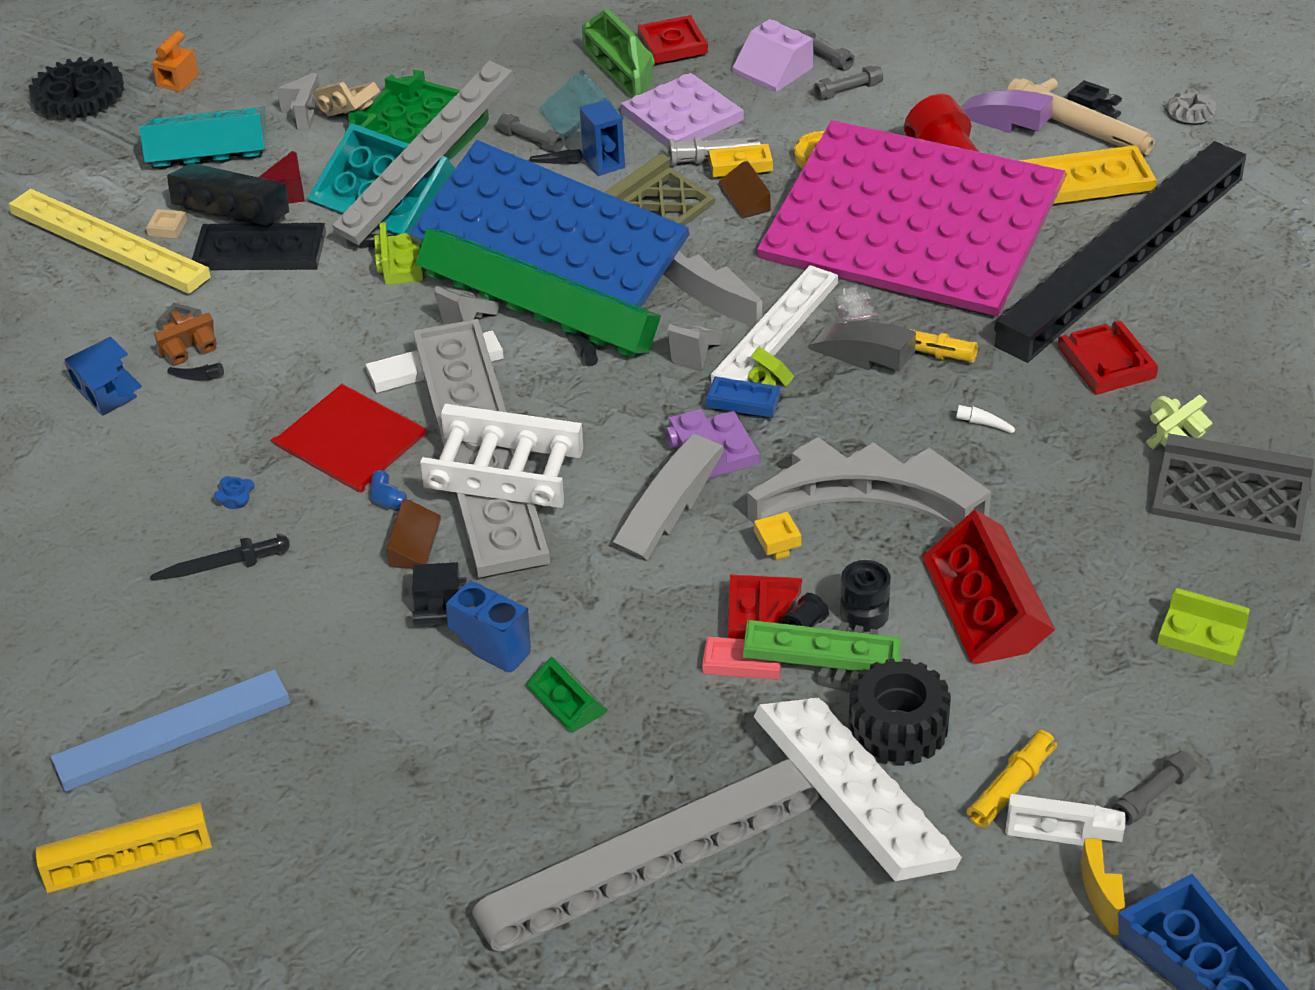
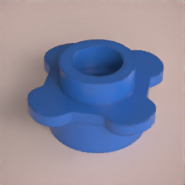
M223 477L220 480L221 487L219 491L214 493V498L228 509L241 508L249 502V491L254 489V482L251 479L242 480L238 477Z

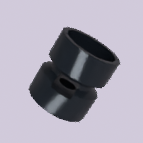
M859 560L847 565L842 571L840 616L843 622L849 623V628L854 630L856 625L864 627L863 632H870L871 629L878 630L883 627L888 621L891 575L884 565L873 560Z

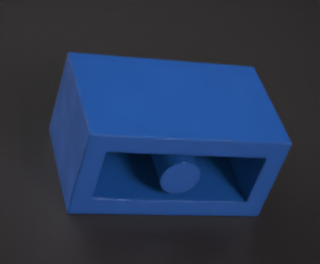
M608 100L580 107L583 159L597 176L625 168L622 116Z

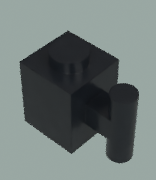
M458 562L413 565L414 626L448 624L446 603L467 583V577H460Z

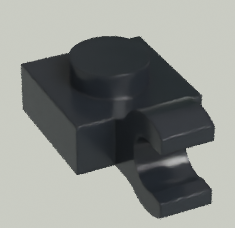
M1083 80L1068 92L1067 99L1092 110L1098 108L1102 114L1114 119L1121 115V111L1114 109L1112 106H1117L1122 102V98L1116 94H1109V88Z

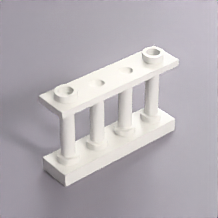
M451 404L444 405L441 418L444 439H447L439 459L425 457L421 459L424 488L563 508V478L558 477L565 456L581 457L583 451L582 423ZM462 441L481 444L474 464L454 462ZM496 446L516 449L508 470L488 467ZM530 451L550 454L543 475L523 472Z

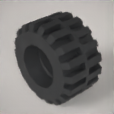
M893 658L886 659L884 664L879 662L870 664V670L863 669L858 673V679H854L851 684L849 730L867 752L879 757V762L887 764L888 761H894L896 765L904 766L906 761H911L912 764L920 763L923 756L929 759L935 755L936 749L943 747L945 738L948 735L951 703L948 685L945 680H940V674L936 670H927V665L921 662L913 664L911 659L895 662ZM893 710H901V711H906V712H905V713H898V712H892V711H893Z

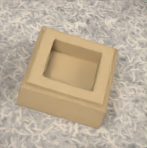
M156 209L146 226L147 235L177 239L187 222L186 212Z

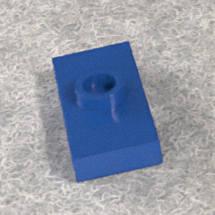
M714 377L706 397V407L773 418L781 397V387Z

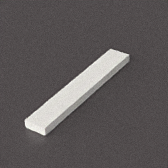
M809 265L711 373V383L714 377L751 382L748 374L754 367L759 366L750 357L754 351L760 346L774 356L838 284V275Z

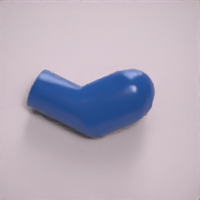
M376 471L372 474L371 499L373 503L383 508L389 509L393 507L395 510H399L402 500L407 499L406 493L398 491L396 486L389 485V475L385 471Z

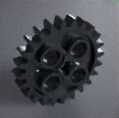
M79 57L76 62L67 59L65 64L56 62V67L47 66L45 67L46 72H38V78H32V84L29 85V95L35 110L40 109L42 115L48 113L49 118L59 114L61 120L67 115H70L72 120L80 114L86 118L89 112L98 114L99 108L107 110L109 109L108 104H116V98H121V92L125 90L122 73L119 72L118 66L113 67L111 61L104 63L102 58L94 62L93 57H90L87 61H83L82 57Z

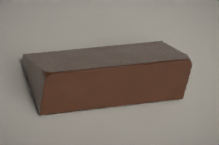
M748 161L742 162L719 180V186L742 218L771 211L770 191Z
M402 500L387 545L390 567L413 569V565L428 563L441 521V515L411 500Z

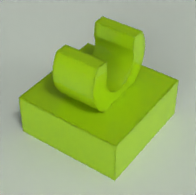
M760 346L750 356L759 365L754 367L748 374V378L752 382L758 383L762 377L766 376L761 384L775 386L777 380L787 387L795 377L783 362Z

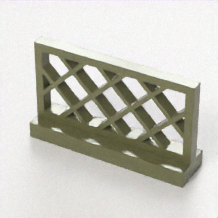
M660 153L604 192L645 210L660 211V216L665 217V211L681 212L682 215L679 218H665L684 226L715 204V197L669 167L670 158L663 153ZM671 180L679 188L662 187V185ZM646 196H658L659 202H642V199ZM663 197H680V203L664 202ZM685 197H696L701 202L685 203Z

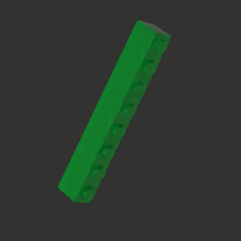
M426 228L415 264L427 269L426 275L442 280L448 277L453 280V286L465 290H471V287L480 290L479 296L485 299L497 301L500 298L507 301L506 307L519 312H524L527 309L534 312L533 318L546 323H552V320L562 323L561 329L573 334L580 333V331L589 334L588 340L605 346L609 342L618 346L617 352L631 357H635L636 353H649L661 318L659 314L443 229Z

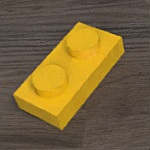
M768 144L709 150V163L713 177L726 176L744 161H748L757 174L773 171V159Z

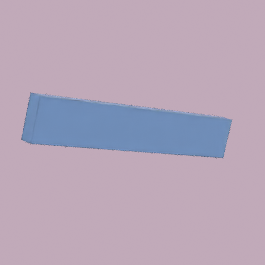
M274 669L52 755L51 759L64 791L67 792L290 704L289 695Z

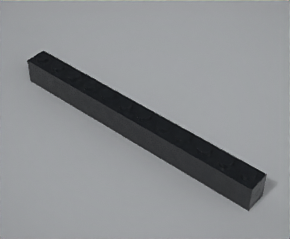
M1213 141L1204 150H1200L1187 164H1183L1174 175L1166 178L1153 192H1149L1139 204L1131 207L1118 221H1114L1104 233L1096 236L1082 251H1078L1063 267L1057 268L1051 277L1039 283L1028 296L1021 298L1010 311L1002 314L994 326V331L996 332L995 347L1029 363L1238 184L1243 177L1246 154L1216 141Z

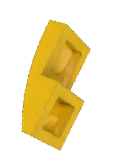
M1084 838L1080 865L1086 893L1095 913L1111 935H1119L1118 913L1125 909L1122 874L1104 872L1102 839Z

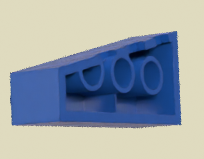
M1193 873L1118 913L1119 942L1179 990H1289Z

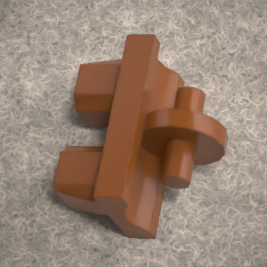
M177 310L169 312L170 322L161 325L162 331L154 333L157 345L155 351L160 359L166 357L172 366L182 364L188 359L186 348L196 345L201 354H207L216 350L213 318L209 312L194 318L192 314L181 317Z

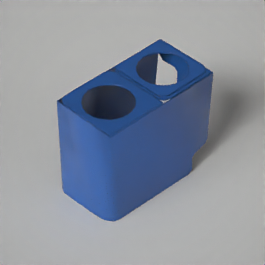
M108 337L65 358V365L72 385L102 416L136 398L137 395L134 391L142 386L122 366L123 362L120 359L126 357L128 353L112 337Z
M472 580L466 583L446 603L448 629L458 634L464 644L471 646L475 656L503 671L513 672L530 654L531 640L527 607Z

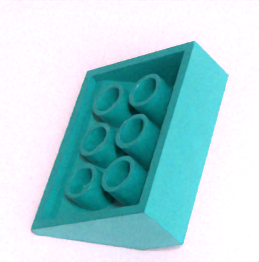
M265 106L149 118L139 126L144 162H152L153 167L171 165V160L182 159L183 163L200 162L201 156L212 155L213 160L231 158L230 153L242 152L243 157L260 155V150H265L266 148Z
M351 123L307 200L343 214L409 144ZM442 156L380 222H386L387 232L395 235L409 234L456 169L447 157Z

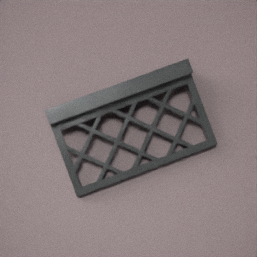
M1168 433L1152 514L1300 541L1315 459ZM1169 467L1187 470L1190 474L1177 481L1169 472ZM1209 474L1221 476L1227 481L1213 487L1205 476ZM1197 481L1205 492L1192 498L1183 487ZM1244 481L1260 483L1263 488L1250 494L1241 483ZM1233 487L1242 499L1229 505L1220 494ZM1283 487L1300 490L1301 492L1300 495L1287 500L1278 489ZM1175 491L1184 501V503L1178 506L1162 504L1163 497ZM1270 494L1279 505L1266 511L1257 500ZM1212 498L1221 509L1214 513L1206 512L1199 504ZM1249 505L1258 516L1251 520L1244 519L1236 511ZM1287 512L1295 521V527L1278 525L1273 518Z

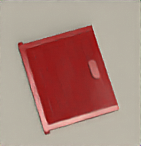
M340 384L277 437L273 436L271 442L342 484L362 493L365 490V486L371 482L374 472L384 471L427 432L426 428L348 386Z

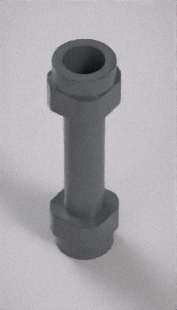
M808 29L798 30L802 34L813 38V50L833 60V66L844 70H849L853 66L855 56L845 48L837 50L816 39V34Z
M870 65L863 67L862 72L834 81H831L829 78L822 79L814 84V93L818 100L833 98L835 92L862 84H866L868 87L874 86L883 81V72L879 65Z
M502 114L498 120V130L509 136L518 134L542 143V148L547 151L558 152L564 145V137L558 132L551 129L544 132L520 123L519 117L512 114Z
M1184 751L1172 754L1164 761L1163 770L1136 793L1132 791L1126 792L1113 806V810L1125 813V825L1137 822L1145 815L1147 805L1174 782L1182 784L1190 777V774L1196 769L1195 761Z

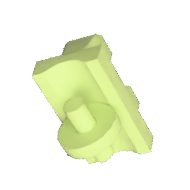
M1198 395L1178 409L1181 406L1178 399L1171 400L1166 396H1160L1155 399L1151 404L1152 415H1150V419L1153 423L1157 424L1159 422L1157 426V433L1150 437L1146 443L1153 450L1161 444L1166 447L1168 433L1187 436L1181 430L1183 428L1194 438L1202 437L1213 424L1201 411L1207 401L1201 395Z

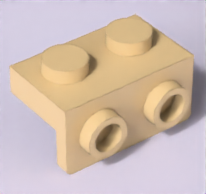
M374 81L348 88L344 82H339L317 88L313 91L320 110L329 117L341 113L347 114L350 111L362 110L373 103L372 97L378 94L380 90Z

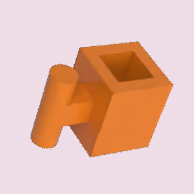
M176 30L156 49L158 57L152 61V67L157 87L181 92L199 75L194 50L179 47V43L184 40V34L179 30Z

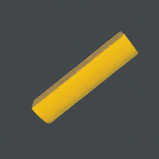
M201 802L37 846L36 859L47 893L209 849L212 848L203 807Z

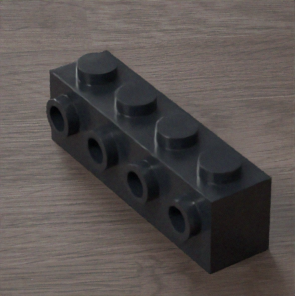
M190 163L167 175L171 204L184 206L187 210L206 211L209 215H223L231 217L234 221L245 220L254 222L257 226L272 225L274 220L289 213L286 183Z

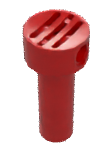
M940 93L928 96L919 101L905 118L903 127L905 136L979 152L969 139L972 127L970 118L950 95Z

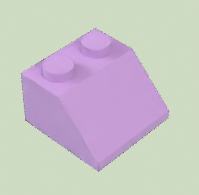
M769 19L751 30L732 67L733 73L769 90L778 92L813 68V38Z

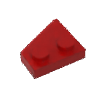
M730 574L728 638L745 639L747 620L780 623L781 617L787 613L801 593L802 578Z

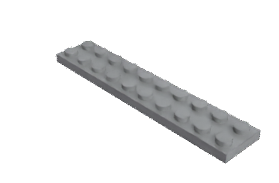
M478 319L413 330L416 350L443 448L447 439H444L441 412L445 404L506 412ZM462 441L454 462L474 464L481 444ZM496 446L488 467L508 470L516 449ZM455 492L478 578L550 564V554L535 504Z

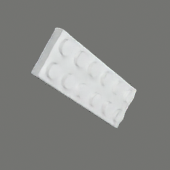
M819 698L760 704L754 715L756 721L894 881L956 870L962 858L960 854L951 846L949 840L925 817L923 811L900 789L899 784L881 768L874 756L863 748L852 735V732L829 710L825 702Z

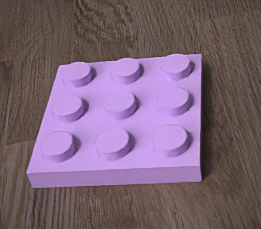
M692 73L684 74L673 81L659 85L648 92L636 95L632 99L621 103V113L667 148L669 139H674L675 142L690 141L694 137L703 139L744 120L743 109Z

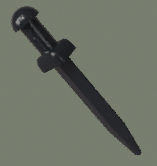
M277 533L276 538L252 543L250 538L240 539L241 547L177 563L152 574L150 579L160 580L184 577L241 561H246L247 568L256 565L257 557L281 551V554H285L289 550L290 541L286 535Z

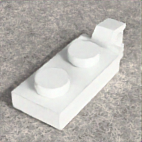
M1010 794L1005 829L1007 835L1081 846L1084 844V838L1122 842L1125 829L1124 812L1089 804Z

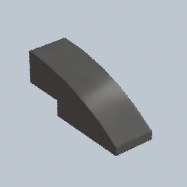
M855 321L837 323L826 326L810 344V350L868 371L875 363L900 371L915 353L916 331L879 322Z

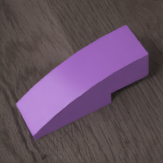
M1020 90L994 91L970 97L961 108L970 118V121L1011 133L1017 125L1039 131L1051 117L1053 96Z

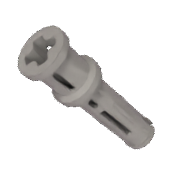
M758 136L703 141L699 137H694L690 141L677 142L674 139H669L668 157L670 158V166H676L677 163L681 162L701 164L705 159H709V150L760 145Z

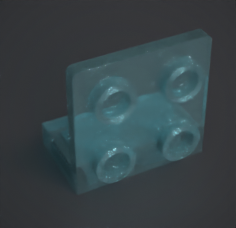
M583 69L571 77L560 90L550 96L540 107L547 119L565 140L581 127L580 107L608 100L624 119L623 115Z

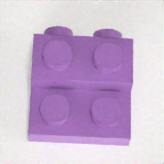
M702 409L669 417V427L665 428V436L670 448L675 447L677 451L693 433L724 446L725 450L709 478L760 464V454L734 411L706 418Z

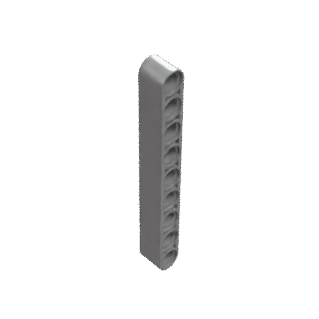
M790 759L782 761L481 899L475 905L472 915L493 950L505 951L804 813L817 802L820 794Z

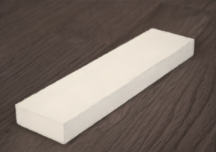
M493 330L484 332L483 336L491 362L504 359L503 349ZM417 350L366 364L367 374L376 393L425 380Z

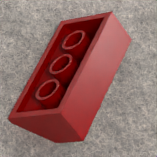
M976 509L922 556L972 663L980 664L1028 654L1055 631L1004 527Z

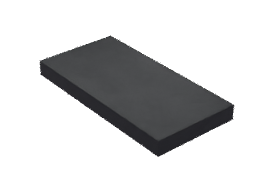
M255 223L202 224L192 260L209 267V271L317 270L326 235L325 223H273L269 226H257Z

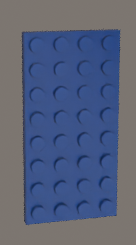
M479 140L474 142L409 232L411 240L422 245L426 228L443 229L639 307H642L690 235L688 227Z

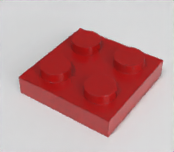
M691 15L637 25L638 36L645 48L652 53L654 63H668L671 60L685 57L694 58L708 53V43Z

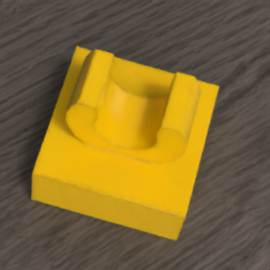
M788 512L754 521L755 535L767 555L773 554L775 561L788 558L790 555L789 549L802 546V535Z

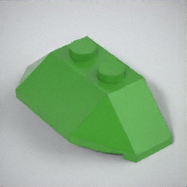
M609 9L603 10L589 22L582 25L583 50L631 99L636 95L645 93L653 80L652 68L655 63L652 53L645 48L636 35Z

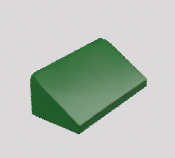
M552 656L526 684L572 733L603 716L608 711L566 666Z

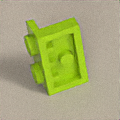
M386 222L379 223L380 235H374L377 273H384L385 285L423 281V269L415 265L421 245L412 241L407 233L388 236Z
M1175 588L1157 644L1234 667L1246 633L1250 609Z

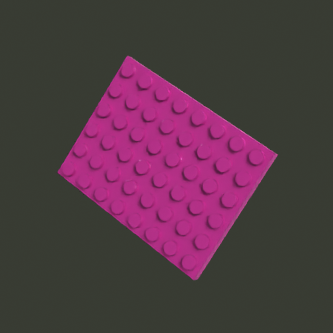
M831 120L757 248L758 258L802 269H807L811 265L837 274L839 278L999 316L1065 181V170Z

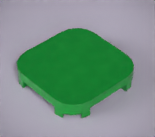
M413 70V76L398 79L391 74L384 79L386 89L373 100L371 105L362 111H350L348 114L349 126L353 123L410 144L461 90L425 81L424 71ZM488 108L443 155L450 160L456 156L487 124L489 120Z

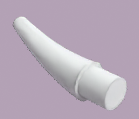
M958 405L956 419L994 427L1008 433H1014L1015 431L1012 425L987 411L974 406Z

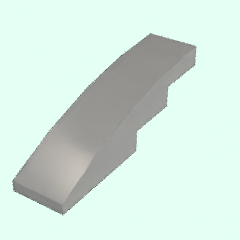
M678 251L664 272V275L681 290L727 317L753 327L762 318V300L727 266L715 271L699 254L687 259Z
M693 433L649 485L631 511L613 543L618 548L647 561L663 532L669 535L684 508H692L724 452V446Z

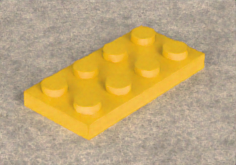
M1137 145L1019 160L1065 170V181L1053 204L1070 201L1078 202L1100 197L1108 198L1114 195L1129 193L1138 194L1144 191L1155 190L1157 179Z

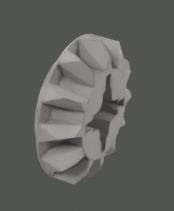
M1186 90L1184 94L1175 93V96L1169 99L1168 112L1175 119L1185 123H1202L1215 116L1216 101L1210 99V95H1201L1199 91L1191 93Z

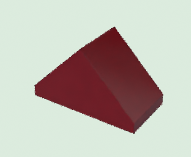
M291 151L259 176V178L286 183L288 204L305 202L297 152Z

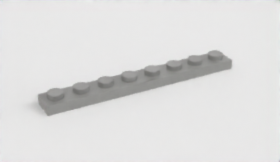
M489 60L332 225L336 234L359 245L515 80L513 72Z

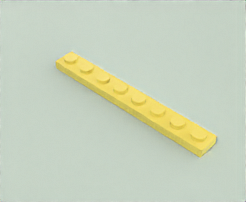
M29 189L9 203L11 214L185 293L190 294L211 278L209 267L33 189Z

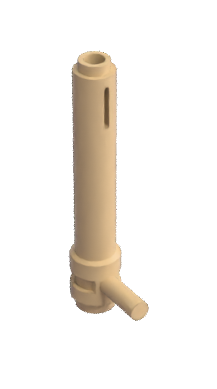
M1015 78L1008 86L1007 90L1030 91L1053 96L1051 119L1117 147L1137 145L1142 155H1149L1154 147L1155 139L1151 137L1150 133L1051 93L1058 86L1054 78L1040 85H1035L1032 81L1025 78Z

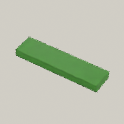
M747 620L743 658L855 671L870 670V664L875 662L884 664L886 659L894 658L895 662H900L901 637Z

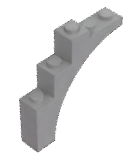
M819 437L792 452L791 467L783 469L779 474L763 484L757 485L747 493L748 520L752 523L755 520L811 505L841 501H864L911 509L933 517L952 528L974 509L989 517L991 498L990 490L930 448L909 458L903 464L874 442L846 458Z

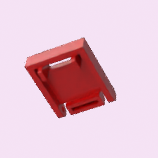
M1121 320L1112 323V330L1106 323L1070 334V338L1067 335L1058 338L1060 351L1095 395L1153 380L1157 377V363Z

